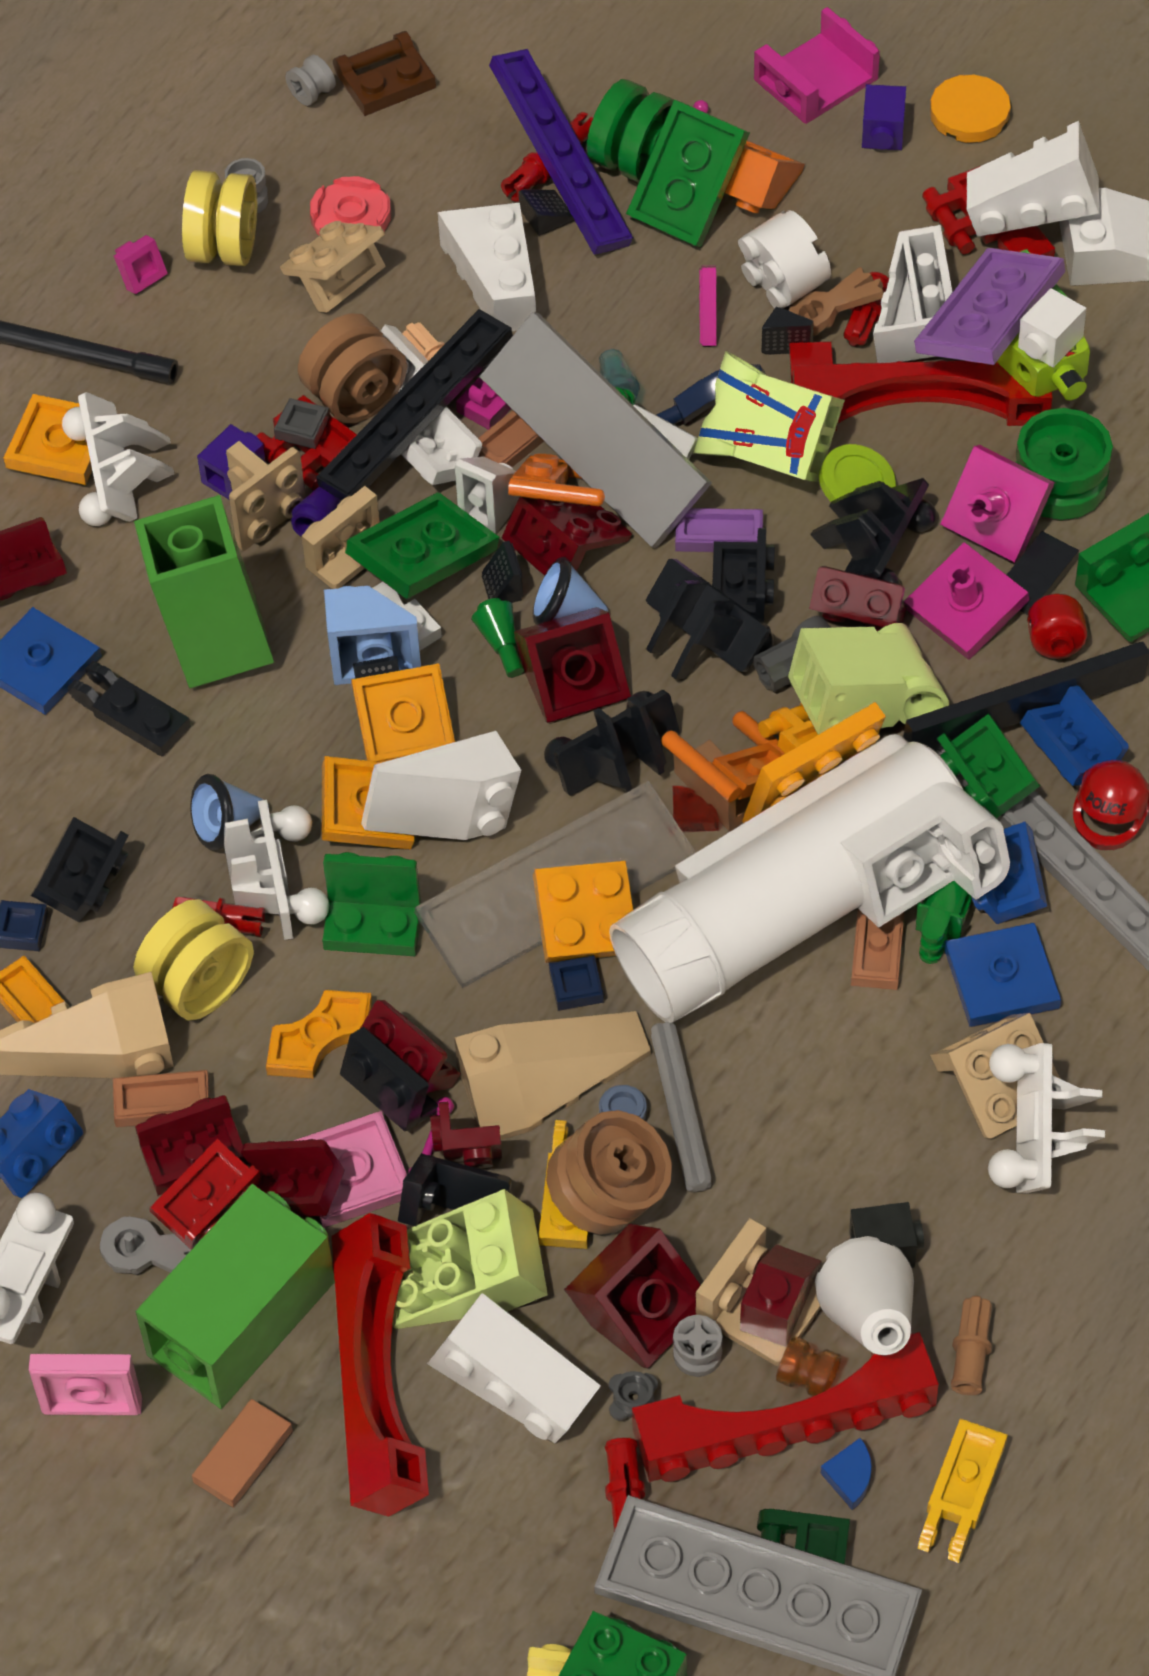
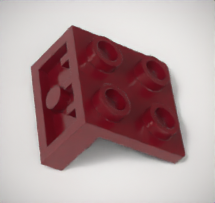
M519 497L501 538L504 541L513 543L514 550L545 576L547 570L556 559L566 557L577 571L587 550L629 542L632 532L621 524L618 516L606 511L601 506Z

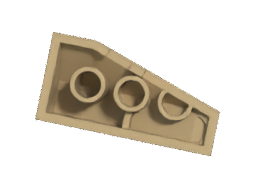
M152 972L104 983L90 990L92 998L72 1007L65 1001L51 1007L52 1014L39 1022L33 1023L21 1020L1 1029L0 1075L121 1078L155 1075L164 1069L174 1067Z
M637 1011L503 1024L454 1037L457 1067L461 1073L460 1076L477 1126L499 1125L501 1140L532 1131L543 1124L544 1117L563 1105L565 1108H568L579 1101L580 1094L599 1082L607 1083L651 1055V1049Z

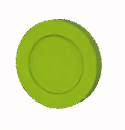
M846 444L836 447L828 453L819 470L820 486L830 502L853 492L858 487L877 481L884 482L891 488L896 486L894 472L885 458L873 449L862 445Z

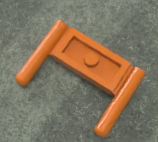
M552 454L530 455L514 473L513 478H510L508 495L591 506H601L605 500V494L601 489L565 485L569 477L582 478L563 459H559L558 456Z
M744 711L737 712L732 719V723L757 746L716 757L712 763L675 731H667L662 736V745L728 802H733L737 798L740 800L750 797L761 768L785 754L777 746L778 739L774 736L764 738L759 732V723Z

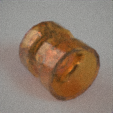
M794 1336L790 1340L781 1359L776 1382L790 1388L796 1385L801 1387L805 1385L808 1395L812 1397L832 1387L840 1366L841 1355L828 1349L817 1354V1350L812 1349L808 1341Z

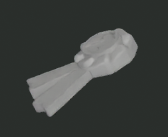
M131 1216L122 1217L109 1224L103 1230L99 1248L102 1258L114 1272L132 1273L134 1275L141 1273L152 1264L171 1273L191 1251L174 1234L159 1235L148 1220Z

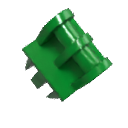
M955 881L931 894L922 903H918L915 930L921 932L919 956L927 964H935L940 961L944 953L945 941L961 938L962 927L970 909L971 895Z

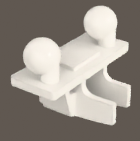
M85 392L78 396L80 407L68 410L62 420L63 431L70 439L87 441L97 491L89 493L82 498L79 504V515L86 524L91 526L104 525L112 516L128 522L137 519V512L132 491L146 478L159 482L174 475V470L157 459L131 449L124 451V448L129 445H140L155 451L170 444V437L150 427L144 420L129 414H117L114 403Z
M267 799L258 801L261 828L250 833L248 819L225 823L224 848L235 905L255 908L263 907L265 908V913L279 914L284 940L293 939L290 914H295L297 919L305 924H317L327 916L330 904L326 894L317 888H305L298 894H289L279 839L275 840L273 831H278L280 836L288 841H301L311 832L312 818L306 809L297 805L285 807L281 812L269 813Z
M1039 1043L1024 1049L1014 1044H1004L992 1052L989 1060L992 1074L1003 1082L1017 1081L1016 1151L1005 1149L991 1157L988 1164L989 1176L999 1187H1016L1017 1193L1027 1194L1050 1188L1051 1158L1084 1150L1088 1143L1105 1138V1130L1082 1128L1064 1133L1052 1132V1108L1068 1109L1102 1098V1090L1079 1088L1053 1076L1052 1044Z
M31 1193L21 1199L0 1240V1341L8 1344L15 1343L24 1323H41L43 1313L38 1295L43 1285L47 1284L58 1288L61 1283L55 1261L74 1225V1221L71 1215L56 1211L53 1201L42 1193Z

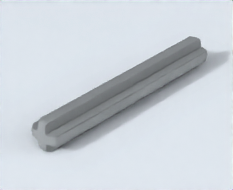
M669 1022L657 1023L651 1028V1038L685 1186L688 1191L693 1193L705 1191L711 1187V1174L676 1025Z

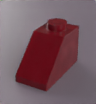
M776 1244L758 1263L741 1302L740 1330L786 1347L815 1282L817 1272L821 1268L822 1261Z

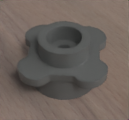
M637 1371L614 1375L609 1380V1389L613 1392V1403L609 1407L610 1415L615 1420L623 1421L627 1417H632L633 1407L655 1402L654 1391L658 1387L657 1379L652 1374H643ZM633 1393L637 1394L638 1399L631 1400L629 1399V1395Z

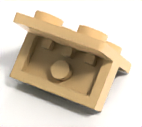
M341 221L331 222L319 231L320 236L311 243L294 249L289 255L290 259L282 264L280 269L283 275L300 277L318 312L327 313L386 267L374 244L385 235L381 226L364 225L363 223H342Z
M240 441L226 450L229 467L227 475L232 486L229 500L237 545L242 551L247 550L255 543L263 541L273 529L285 520L292 518L293 508L306 498L300 452L294 447L288 449L270 464H266Z

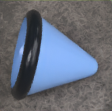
M560 557L551 564L539 586L533 607V620L538 625L595 607H599L607 612L608 608L572 567L570 560L566 557Z
M214 774L201 776L193 787L190 802L192 825L199 841L209 850L217 851L224 848L225 823L248 819L250 826L260 818L258 801L264 799L231 785Z

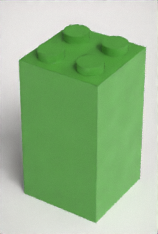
M217 495L135 520L134 523L149 582L189 689L274 663L257 599L221 496Z
M251 1184L135 1311L146 1355L222 1410L335 1283L326 1230L314 1219L307 1217L303 1220L293 1213L287 1202L275 1192L269 1191L266 1194Z

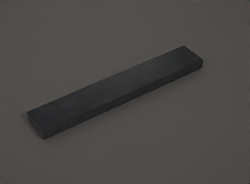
M478 309L316 476L318 486L340 500L354 495L364 486L369 488L507 344L513 336L512 328Z
M1138 642L907 719L903 738L908 742L925 744L932 750L937 751L943 749L937 740V737L945 733L951 740H954L987 714L1002 729L1020 723L1027 710L1060 704L1071 686H1080L1091 699L1142 682L1149 661V649L1144 642Z

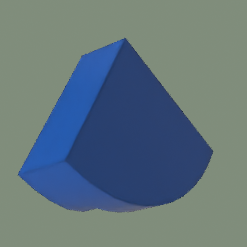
M861 1438L821 1465L820 1471L821 1475L851 1510L856 1508L865 1497L871 1478V1459L868 1449Z

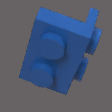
M1078 685L1069 687L1060 704L1027 710L1020 722L1033 738L1034 743L1043 750L1057 767L1060 774L1072 786L1080 785L1084 772L1094 764L1110 760L1121 761L1129 748L1124 738Z
M1026 821L1003 829L1010 859V868L1005 879L997 887L975 900L972 897L975 907L979 911L984 910L996 924L1047 907L1033 831Z
M28 1089L24 1094L12 1101L9 1110L0 1118V1178L16 1197L23 1198L83 1135L82 1128L62 1100Z

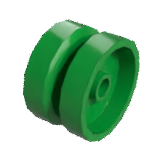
M620 79L614 83L601 100L590 125L587 139V156L590 161L606 169L615 170L619 167L623 176L639 182L674 99L657 92L649 95L646 87L627 79Z
M1069 408L1045 410L1031 417L1020 430L1016 448V463L1055 482L1040 515L1042 517L1058 520L1080 518L1094 511L1105 498L1113 444L1109 431L1099 419L1084 411Z

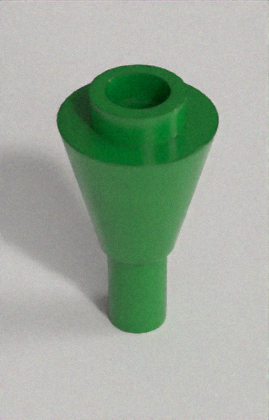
M500 598L485 600L478 605L477 611L472 615L471 620L496 654H499L507 676L509 678L517 677L524 672V669L516 651L513 604L509 601H502Z

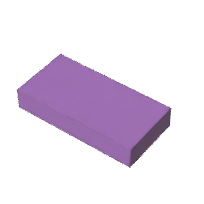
M691 508L676 525L675 551L713 552L714 541L757 542L758 528H763V510Z

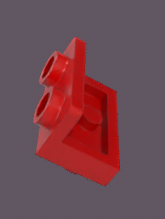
M216 1139L150 1207V1212L192 1250L250 1185L256 1186L259 1183L260 1171L253 1165L249 1168L220 1140Z

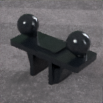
M924 478L892 488L881 481L858 487L853 492L831 501L829 507L839 518L814 529L810 535L823 549L839 544L846 545L852 558L845 571L900 584L897 574L893 570L886 568V565L906 528L913 532L922 533L928 531L935 524L937 517L936 509L930 501L923 499L929 483Z
M668 559L646 598L647 604L660 613V622L646 650L650 653H662L672 634L678 629H683L691 637L671 674L674 679H687L698 657L706 649H710L738 671H748L754 661V656L773 647L774 637L770 627L677 559Z
M665 690L655 694L649 691L636 692L627 698L626 710L612 718L600 708L594 710L597 722L595 728L573 740L568 737L552 739L545 748L544 758L547 765L559 773L563 790L572 796L593 783L601 781L622 788L626 793H629L633 788L626 765L638 758L658 775L664 773V765L667 762L662 748V736L667 731H675L678 735L680 734L670 694Z

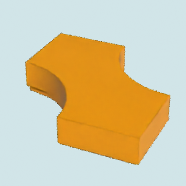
M325 990L319 1004L309 1015L290 1024L272 1026L266 1062L267 1075L314 1079L317 1067L324 1057L334 1049L348 1044L350 1034L359 1030L372 1007L371 993Z

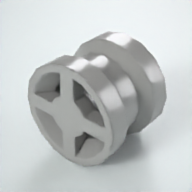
M314 54L304 60L302 67H294L287 71L285 75L286 83L293 96L306 106L317 101L318 94L321 92L328 93L336 85L333 72L323 59Z
M692 1315L681 1320L675 1327L673 1334L674 1361L677 1367L685 1374L695 1377L706 1376L714 1372L720 1365L723 1336L721 1328L716 1321L708 1316Z

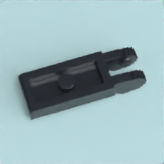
M94 661L85 668V672L89 679L106 690L101 697L92 687L79 680L73 681L67 687L72 698L92 711L96 718L161 757L191 727L189 717L124 678H117L109 668Z

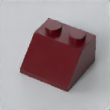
M595 607L514 631L525 675L545 722L549 723L625 700L631 696L609 612Z
M629 1224L564 1290L591 1327L641 1367L648 1369L673 1343V1334L678 1323L688 1316L696 1315V1291L701 1285L660 1228Z

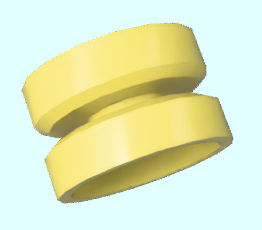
M194 170L187 182L183 205L182 241L185 258L189 262L209 263L218 251V255L225 265L246 266L252 255L257 224V189L254 177L248 174L231 173L222 185L216 172Z
M200 899L187 900L172 908L148 932L136 953L133 968L135 976L152 972L157 995L163 996L164 1002L188 1021L197 1020L214 1012L240 986L251 966L254 955L253 944L229 923L224 924L223 917Z

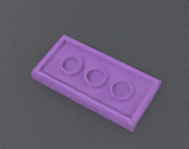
M987 248L914 340L916 353L994 365L1019 333L1020 319L1050 288L1055 286L1065 273L1064 259Z

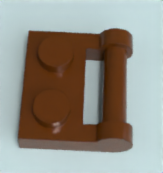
M407 31L393 35V40L350 57L344 54L333 59V66L338 78L364 116L436 88L434 74L413 46ZM396 55L401 57L362 74L356 75L355 73L358 70Z

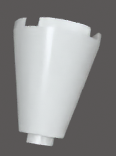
M870 1236L849 1239L836 1246L826 1256L827 1261L820 1273L817 1272L816 1295L820 1307L830 1320L872 1353L890 1355L898 1352L907 1344L911 1334L914 1277L908 1260L896 1246L880 1242L879 1238Z

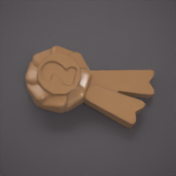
M859 267L829 292L815 291L806 294L794 302L789 311L813 320V336H816L825 328L832 327L840 311L882 299L884 293L882 289L883 284L880 279L873 280L870 273H864L862 267Z

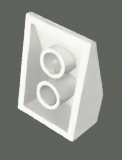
M1099 188V214L1060 221L1070 286L1149 281L1148 200L1108 188Z
M497 731L375 764L361 825L364 830L459 840L496 834L506 828L521 769Z

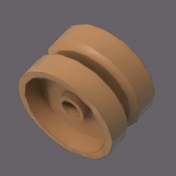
M349 313L337 317L321 327L308 341L300 355L297 372L304 386L313 395L318 397L325 407L329 408L330 413L342 423H358L374 416L398 393L405 381L408 366L405 355L391 341L385 338L383 333L363 314Z
M620 1110L601 1112L588 1120L573 1135L556 1147L548 1161L546 1181L552 1201L568 1221L581 1230L598 1235L616 1233L632 1223L643 1212L663 1198L671 1183L672 1162L665 1142L654 1127L637 1115Z

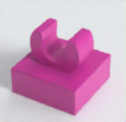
M147 235L134 243L128 241L115 249L116 255H114V259L125 287L135 295L168 274L155 239Z
M480 377L456 401V408L459 414L488 430L512 409Z

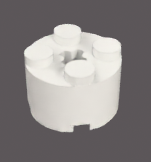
M791 210L786 213L782 211L738 240V245L746 260V263L741 265L745 278L752 286L760 284L766 290V296L774 309L776 306L783 309L790 306L831 277V267L825 251L818 255L812 242L818 239L806 221Z

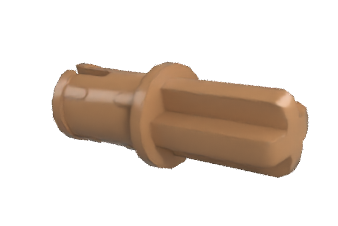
M972 1296L963 1301L959 1336L953 1339L952 1344L956 1351L951 1389L962 1395H978L982 1392L985 1356L991 1353L992 1344L988 1341L992 1304L990 1300L983 1299L981 1296Z

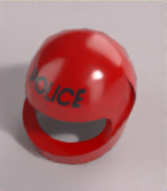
M1110 760L1094 764L1084 772L1082 783L1074 802L1073 820L1076 831L1095 849L1116 850L1128 845L1137 835L1149 811V784L1140 770L1126 761ZM1081 808L1089 816L1100 822L1125 824L1134 820V823L1128 831L1115 836L1100 835L1092 831L1082 819Z

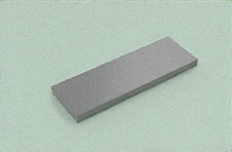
M532 312L480 375V378L591 488L603 490L605 494L604 501L651 547L658 548L712 484L698 468L539 313Z
M629 1495L625 1501L594 1587L595 1594L846 1676H896L922 1593V1589Z

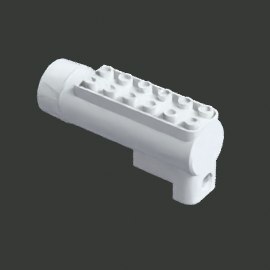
M889 735L675 865L680 883L664 892L657 893L612 924L609 929L611 943L626 976L642 1000L661 1020L673 1023L722 996L726 990L743 978L856 908L879 928L952 881L960 885L975 900L997 887L1005 879L1010 868L1003 826L1000 821L963 790L952 770L934 750L922 743L908 742L900 735Z

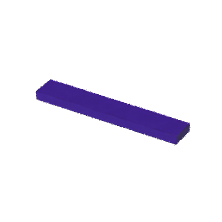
M523 49L492 56L489 66L592 253L596 255L629 247L633 239L630 231L529 50Z

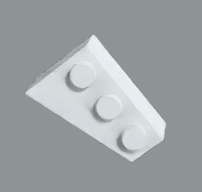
M1079 121L1068 125L1067 133L1048 141L1046 137H1042L1034 141L1033 148L1017 156L1010 152L967 172V212L977 237L1099 214V176Z
M520 203L438 212L440 246L445 254L448 253L456 265L460 278L462 280L465 279L469 285L477 305L482 311L510 326L512 331H517L532 312H536L535 291Z
M941 225L900 231L898 234L889 269L890 278L886 292L883 293L879 321L875 324L873 332L877 363L904 362L934 357L932 355L916 353L914 340L952 293Z
M483 1293L427 1363L432 1368L524 1424L527 1430L536 1437L543 1440L548 1439L553 1443H556L568 1431L601 1386Z

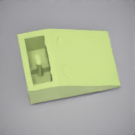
M503 1189L423 1222L416 1227L407 1229L410 1269L403 1273L395 1303L392 1326L395 1329L462 1319L482 1293L506 1312L547 1296L533 1209Z

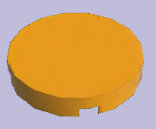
M975 74L958 75L945 80L935 88L930 99V116L936 129L945 136L947 133L954 135L957 141L965 143L982 142L996 137L1010 118V99L1004 88L990 78Z

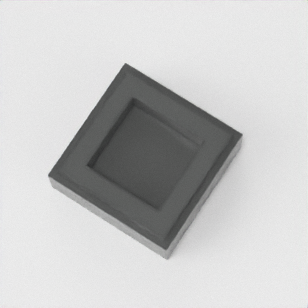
M289 398L274 428L275 439L315 449L330 419L329 408Z

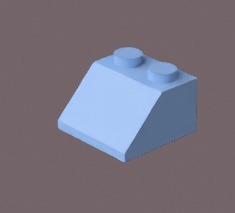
M343 586L337 589L324 590L327 633L334 685L351 684V679H355L353 663L397 656L399 671L421 667L416 616L370 586Z

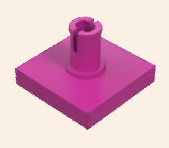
M981 445L974 446L940 525L1015 563L1026 550L1055 482Z
M964 542L904 600V605H907L906 610L970 660L1029 601V594Z

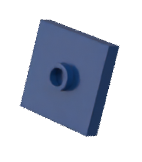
M32 607L0 640V688L46 715L68 692L67 687L73 681L80 680L86 673L85 668L91 662H97L102 657L100 647Z
M1035 923L945 941L944 951L969 1027L997 1022L1010 1015L1035 1014L1060 1008L1061 998Z

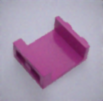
M826 7L821 10L820 34L783 57L767 44L754 51V80L803 123L807 124L865 88L866 84L870 85L878 80L880 50L871 40H866L853 29L845 18H840L830 8Z

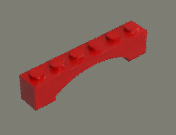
M945 360L930 362L897 361L893 363L793 365V384L845 400L838 423L859 413L888 405L937 402L980 409L1006 419L1007 426H1024L1031 417L1045 410H1050L1052 406V392L1040 397L1032 396L998 362L994 365L971 361Z
M368 1213L331 1237L350 1503L353 1507L389 1517L428 1496L429 1488L425 1448L413 1445L404 1429L395 1401L391 1374V1333L395 1303L403 1273L410 1269L407 1225Z
M920 1332L910 1334L907 1344L898 1352L890 1355L871 1353V1358L853 1375L836 1386L808 1399L772 1409L729 1412L685 1405L682 1402L681 1396L678 1395L633 1407L632 1429L648 1481L653 1482L662 1479L665 1482H672L686 1477L690 1471L709 1466L713 1469L725 1468L736 1463L739 1458L754 1454L761 1456L774 1455L783 1451L788 1445L806 1440L809 1443L823 1442L831 1438L836 1432L851 1428L868 1430L878 1426L883 1420L903 1415L906 1418L920 1416L931 1407L936 1406L939 1383Z

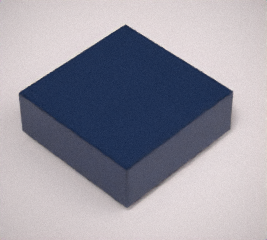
M1 900L0 948L40 952L48 917L47 905Z
M594 955L549 963V974L558 1011L604 1003Z

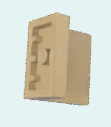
M1023 1013L1005 1017L930 1054L938 1072L954 1071L983 1137L993 1138L1017 1126V1081L1003 1082L992 1074L989 1066L992 1052L1004 1044H1014L1024 1049L1044 1042L1031 1014ZM1052 1062V1075L1060 1079Z
M749 1218L696 1291V1315L708 1316L713 1319L721 1328L724 1336L773 1365L780 1366L818 1314L821 1307L817 1299L814 1282L786 1347L740 1330L741 1302L758 1263L769 1252V1249L766 1248V1227Z

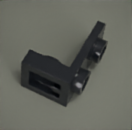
M421 1153L403 1180L398 1222L416 1227L426 1210L433 1211L436 1205L455 1210L503 1189L511 1193L512 1179L508 1176Z

